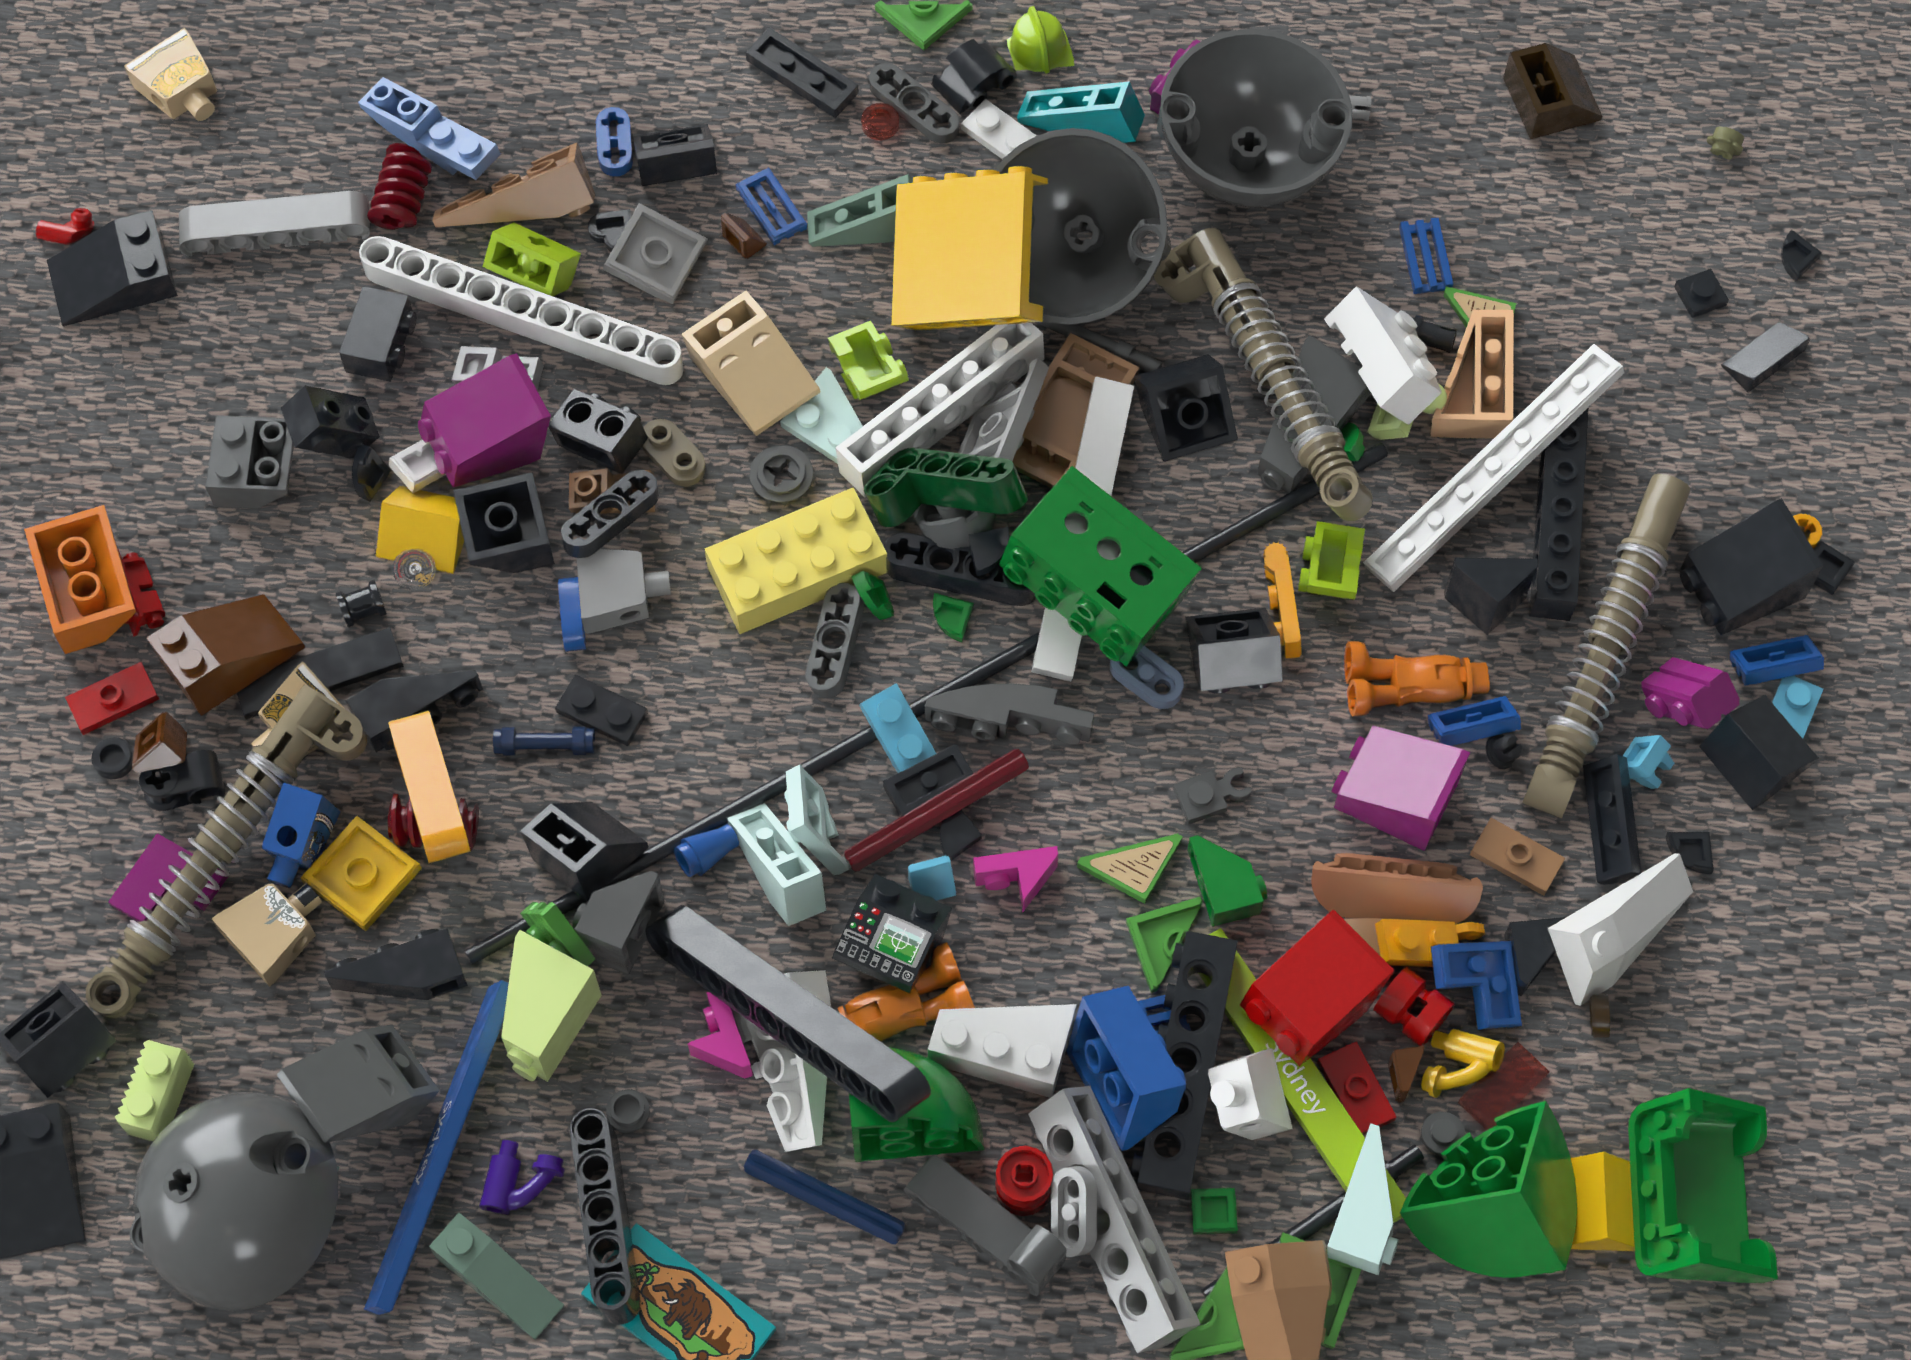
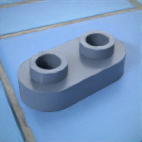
M1143 646L1132 661L1138 665L1135 670H1126L1120 661L1116 662L1110 659V672L1112 676L1152 707L1168 709L1180 701L1184 686L1181 674L1147 647ZM1159 684H1165L1169 687L1170 691L1167 694H1159L1155 691V687Z

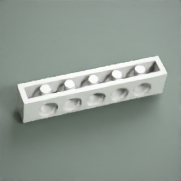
M1032 323L995 325L835 448L839 473L866 497L864 492L865 485L891 456L906 448L929 449L972 416L1010 381L1014 383L1029 371V364L1033 360L1039 358L1043 361V333Z

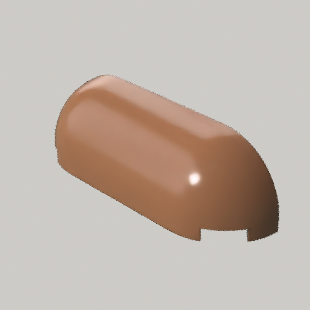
M1352 853L1335 854L1334 861L1324 864L1316 861L1313 865L1311 879L1313 893L1326 910L1331 912L1334 909L1341 917L1353 919L1384 918L1451 921L1457 924L1474 912L1480 902L1483 885L1477 877L1469 880L1456 874L1457 866Z

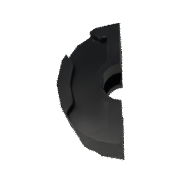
M971 39L957 47L946 57L950 62L949 66L940 77L934 74L931 85L961 114L968 108L975 110L987 99L988 94L986 92L992 88L997 89L998 87L1003 90L1009 87L1016 79L1017 73L987 40L978 44L974 39Z

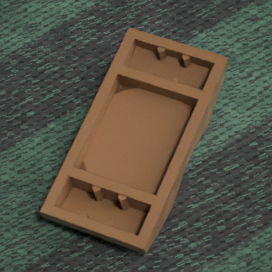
M1070 333L1049 365L1045 380L1033 407L1035 413L1026 425L1022 435L1024 441L1016 451L1012 461L1016 470L1052 489L1068 469L1076 465L1095 377L1133 385L1135 381L1134 376L1138 375L1140 367Z

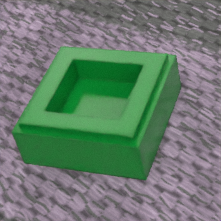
M1235 1188L1191 1189L1193 1235L1237 1234Z

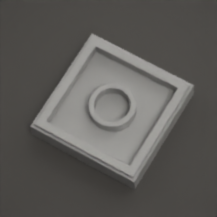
M639 203L606 260L603 270L656 298L673 304L707 244L708 238Z

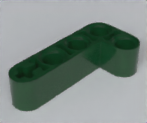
M906 448L895 453L864 487L865 495L879 524L883 527H894L905 522L921 504L995 514H1009L1020 509L1028 500V495L1015 465L1009 459L920 448Z

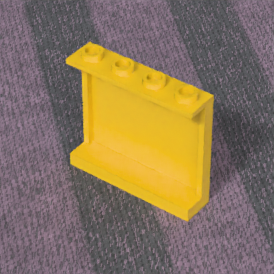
M1013 166L1009 167L1008 173L1000 174L996 170H978L975 177H968V175L962 173L944 174V180H936V178L928 176L913 177V183L897 184L891 325L910 330H932L1043 322V306L1029 302L1033 186L1048 184V178L1032 174V168Z

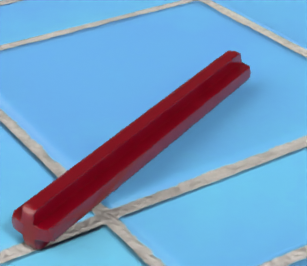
M1013 749L844 851L846 862L854 872L862 870L1027 771L1029 764L1025 755L1019 749Z

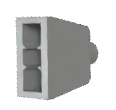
M599 549L589 557L576 558L581 619L585 634L649 618L647 597L671 595L669 571L645 573L643 556L639 551Z

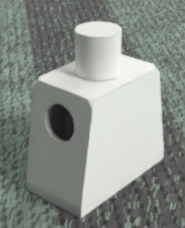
M1266 1049L1233 1059L1209 1069L1208 1075L1212 1087L1210 1096L1216 1105L1220 1124L1224 1131L1255 1140L1293 1129L1273 1049Z

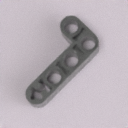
M932 1155L904 1188L909 1198L947 1227L950 1224L961 1232L960 1238L980 1254L985 1251L997 1262L994 1265L1014 1281L1019 1278L1031 1288L1029 1293L1034 1296L1040 1294L1066 1260V1247L1051 1232L1039 1225H1035L1033 1229H1030L948 1163L935 1155Z

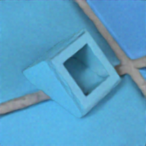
M945 855L908 866V880L911 890L931 897L936 901L956 896L949 856Z

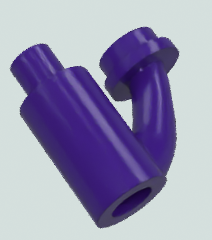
M502 1140L499 1155L491 1156L479 1208L484 1211L507 1215L510 1210H516L527 1205L542 1192L554 1176H564L565 1169L562 1167L564 1160L547 1154L538 1155L537 1162H533L532 1170L537 1174L524 1186L515 1189L521 1161L516 1159L519 1144L510 1140Z

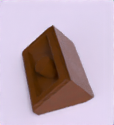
M167 711L165 713L162 712L136 735L132 769L136 773L173 766L185 761L187 732Z

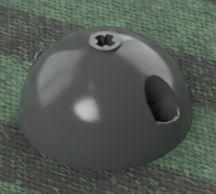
M1240 29L1219 33L1202 40L1190 48L1175 63L1167 76L1162 90L1157 131L1160 137L1166 141L1168 150L1181 172L1205 194L1235 206L1251 208L1270 207L1298 198L1319 184L1333 170L1347 145L1351 133L1352 105L1345 83L1339 73L1314 48L1292 36L1275 31ZM1327 123H1333V124H1335V125H1337V126H1332V125H1329V124H1327Z
M1075 128L1053 130L1035 136L1020 144L1005 156L994 169L999 171L1000 174L1008 173L1009 167L1024 166L1032 168V174L1048 178V184L1033 186L1029 302L1043 306V321L1059 324L1088 323L1108 317L1125 308L1136 299L1151 282L1161 261L1166 259L1171 251V240L1167 234V211L1162 192L1151 169L1143 159L1126 144L1109 135L1093 130ZM1087 228L1093 233L1092 238H1087L1084 241L1078 239V232H1085ZM1149 234H1157L1159 237L1158 248L1150 254H1145L1141 248L1143 238Z
M237 1092L198 1103L179 1114L160 1132L141 1162L133 1193L135 1220L130 1228V1241L135 1249L144 1252L151 1265L174 1290L201 1305L216 1310L239 1311L252 1309L271 1302L288 1291L306 1274L319 1256L328 1238L338 1200V1171L330 1142L324 1143L298 1104L286 1098L264 1093Z

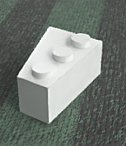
M1356 286L1324 318L1329 328L1337 329L1345 337L1346 340L1341 344L1345 353L1351 355L1354 352L1363 365L1358 373L1380 408L1409 425L1442 393L1435 377L1437 371L1428 361L1425 354L1427 347L1418 338L1416 333L1417 324L1406 312L1400 310L1397 313Z
M1077 1004L940 1009L927 1049L928 1058L949 1070L1051 1098L1054 1094L1075 1021Z

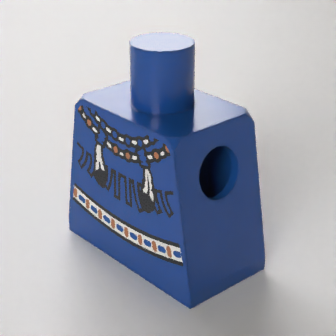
M283 783L262 844V849L275 858L267 877L268 881L282 887L291 888L299 867L308 870L322 854L341 812L323 795ZM295 833H297V840L290 846Z

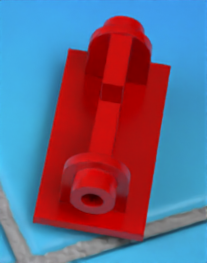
M132 552L126 554L123 559L120 555L136 609V613L124 624H129L134 637L138 635L142 625L147 624L151 629L162 626L164 624L163 617H165V611L156 590L141 592L140 589L151 588L153 581L145 559L139 557L138 553Z

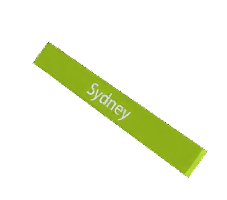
M1222 928L1209 934L1228 939ZM1236 950L1224 1013L1252 1054L1266 1049H1273L1287 1106L1345 1192H1347L1365 1137L1311 1058L1299 1067L1290 1056L1285 1055L1278 1048L1276 1042L1259 1025L1249 1019L1246 1011L1240 1006L1241 1001L1256 978ZM1198 973L1206 986L1209 987L1211 984L1209 977L1203 973ZM1385 1168L1393 1223L1402 1219L1400 1211L1406 1197Z

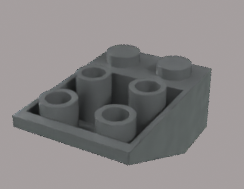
M392 1024L364 1029L282 1068L277 1074L286 1087L289 1096L298 1104L324 1143L407 1125L422 1112L440 1091Z

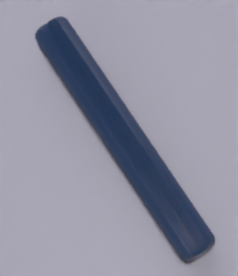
M752 1150L745 1161L744 1171L747 1174L888 1243L897 1244L904 1233L905 1223L902 1220L763 1152Z

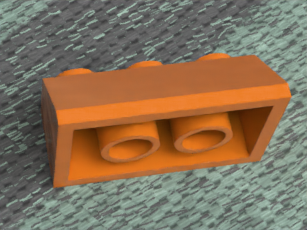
M104 505L24 529L52 630L64 654L107 641L136 613Z

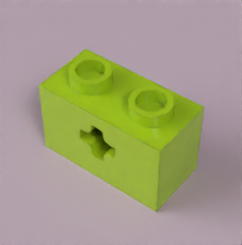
M513 222L492 231L482 267L530 289L555 296L568 290L571 286L581 253Z

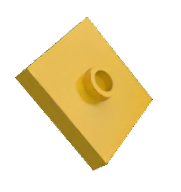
M356 816L300 878L304 884H308L320 897L364 931H367L422 868L420 863L360 817Z

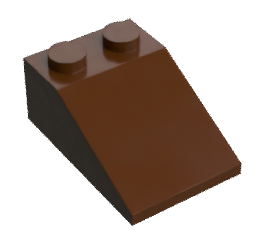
M264 594L181 615L147 637L161 664L201 716L306 648L301 639Z

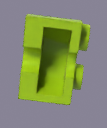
M871 320L828 338L832 354L835 353L844 372L841 376L854 399H866L909 381L903 362L900 359L895 361L892 357L893 351L888 337L884 332L879 334Z
M1317 521L1314 537L1306 536L1302 560L1310 561L1309 569L1301 568L1298 591L1355 600L1365 529Z

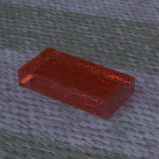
M1517 1042L1504 1055L1500 1068L1496 1072L1490 1071L1484 1078L1477 1081L1459 1099L1458 1104L1481 1126L1488 1130L1497 1125L1494 1118L1512 1111L1550 1071Z

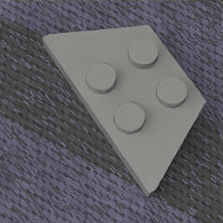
M1036 358L1029 364V371L1023 383L1017 386L1010 381L974 413L958 453L1004 458L1013 461L1016 451L1024 441L1022 435L1026 425L1035 413L1033 407L1049 369L1042 360Z

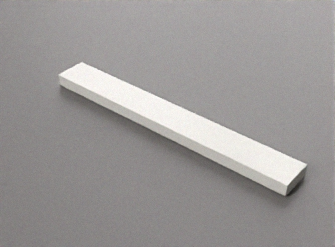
M1593 344L1363 562L1365 567L1391 591L1395 592L1625 373L1623 366Z
M1095 377L1075 468L1111 496L1134 386ZM1044 609L1031 672L1071 682L1082 635L1076 633L1069 626L1067 619L1055 609Z

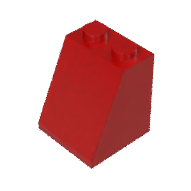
M1333 909L1252 983L1240 1006L1246 1011L1249 1019L1259 1025L1276 1042L1278 1048L1285 1055L1290 1056L1300 1067L1369 1010L1395 970Z

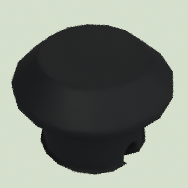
M1499 734L1489 737L1485 746L1489 761L1499 769L1505 770L1512 767L1515 759L1519 758L1522 754V745L1516 743L1518 738L1513 734Z

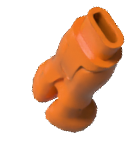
M1348 641L1346 644L1344 671L1346 684H1349L1347 698L1349 712L1352 716H1364L1369 714L1372 708L1392 704L1400 707L1404 704L1415 702L1449 703L1460 699L1470 700L1472 694H1488L1490 690L1486 662L1470 663L1468 657H1463L1460 660V658L1450 655L1401 657L1395 655L1393 659H1379L1369 656L1365 643ZM1390 679V685H1373L1368 682Z
M947 942L934 948L931 965L925 969L910 993L892 985H887L856 996L844 1005L845 1010L843 1006L837 1007L841 1015L880 1042L906 1029L916 1026H927V1022L937 1019L940 1009L975 1008L966 984L961 979L957 963ZM949 987L944 993L922 1002L920 995Z

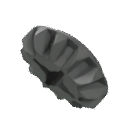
M787 445L772 446L760 452L753 460L749 472L750 482L756 495L759 494L768 504L780 502L784 506L789 501L795 499L801 501L803 494L808 489H811L814 475L811 461L805 453ZM788 463V476L792 479H784L781 484L775 486V476L771 473L773 471L780 473Z

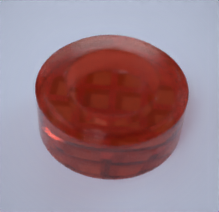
M872 104L862 113V130L871 139H889L899 129V115L888 104Z

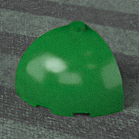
M889 1047L916 1066L926 1077L931 1089L929 1098L896 1122L886 1120L849 1093L855 1162L985 1150L981 1120L972 1097L957 1077L942 1065L925 1056Z
M1547 1101L1530 1104L1494 1118L1496 1126L1475 1138L1469 1132L1441 1153L1445 1161L1430 1176L1427 1173H1422L1411 1188L1400 1211L1411 1232L1427 1249L1446 1262L1464 1270L1502 1278L1524 1277L1566 1270L1577 1222L1576 1183L1567 1143Z

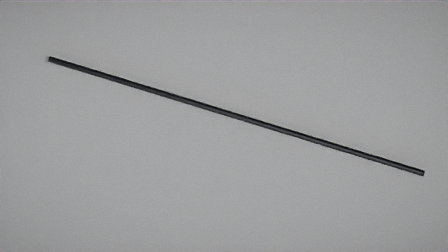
M1380 442L1365 450L1359 461L1351 462L1358 473L1387 457L1388 451L1384 444ZM1315 479L1182 553L1197 563L1319 495L1320 488L1316 484ZM1040 631L909 703L915 717L918 718L925 714V704L928 698L947 691L975 686L1035 653ZM868 726L799 765L812 777L877 741L878 738L871 726ZM786 772L646 849L606 887L627 880L674 853V848L681 844V839L718 829L728 823V817L761 805L787 790ZM572 890L552 902L556 904L564 915L587 901ZM522 918L464 951L471 964L474 965L513 943L519 930L526 933L530 926Z

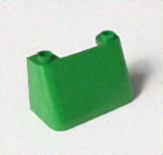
M1691 1088L1636 1106L1629 1119L1628 1135L1635 1260L1640 1272L1647 1276L1668 1279L1760 1284L1778 1280L1775 1249L1766 1240L1749 1239L1743 1157L1756 1153L1764 1145L1767 1138L1766 1107Z

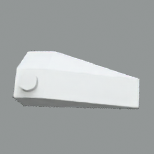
M825 970L784 974L831 1007ZM733 1010L742 1042L745 1043L752 1040L760 1062H755L751 1066L756 1079L764 1077L772 1089L773 1094L768 1098L767 1108L785 1152L822 1145L827 1077Z

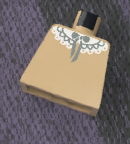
M271 883L218 913L212 918V921L224 938L270 987L316 936L310 923L304 917L319 906L322 901L306 883L288 898Z

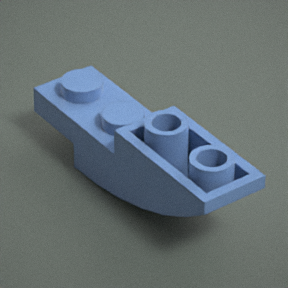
M384 77L358 102L360 108L388 132L417 149L422 155L452 175L460 171L477 180L501 155L497 144L442 116L436 104Z

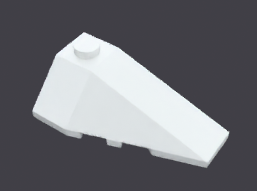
M1674 853L1548 928L1575 1005L1581 1006L1589 1001L1592 995H1599L1611 988L1693 893L1680 854Z

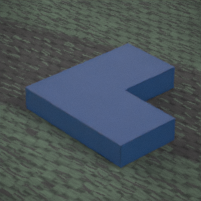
M1511 941L1438 944L1431 946L1436 989L1472 987L1478 1030L1522 1026Z

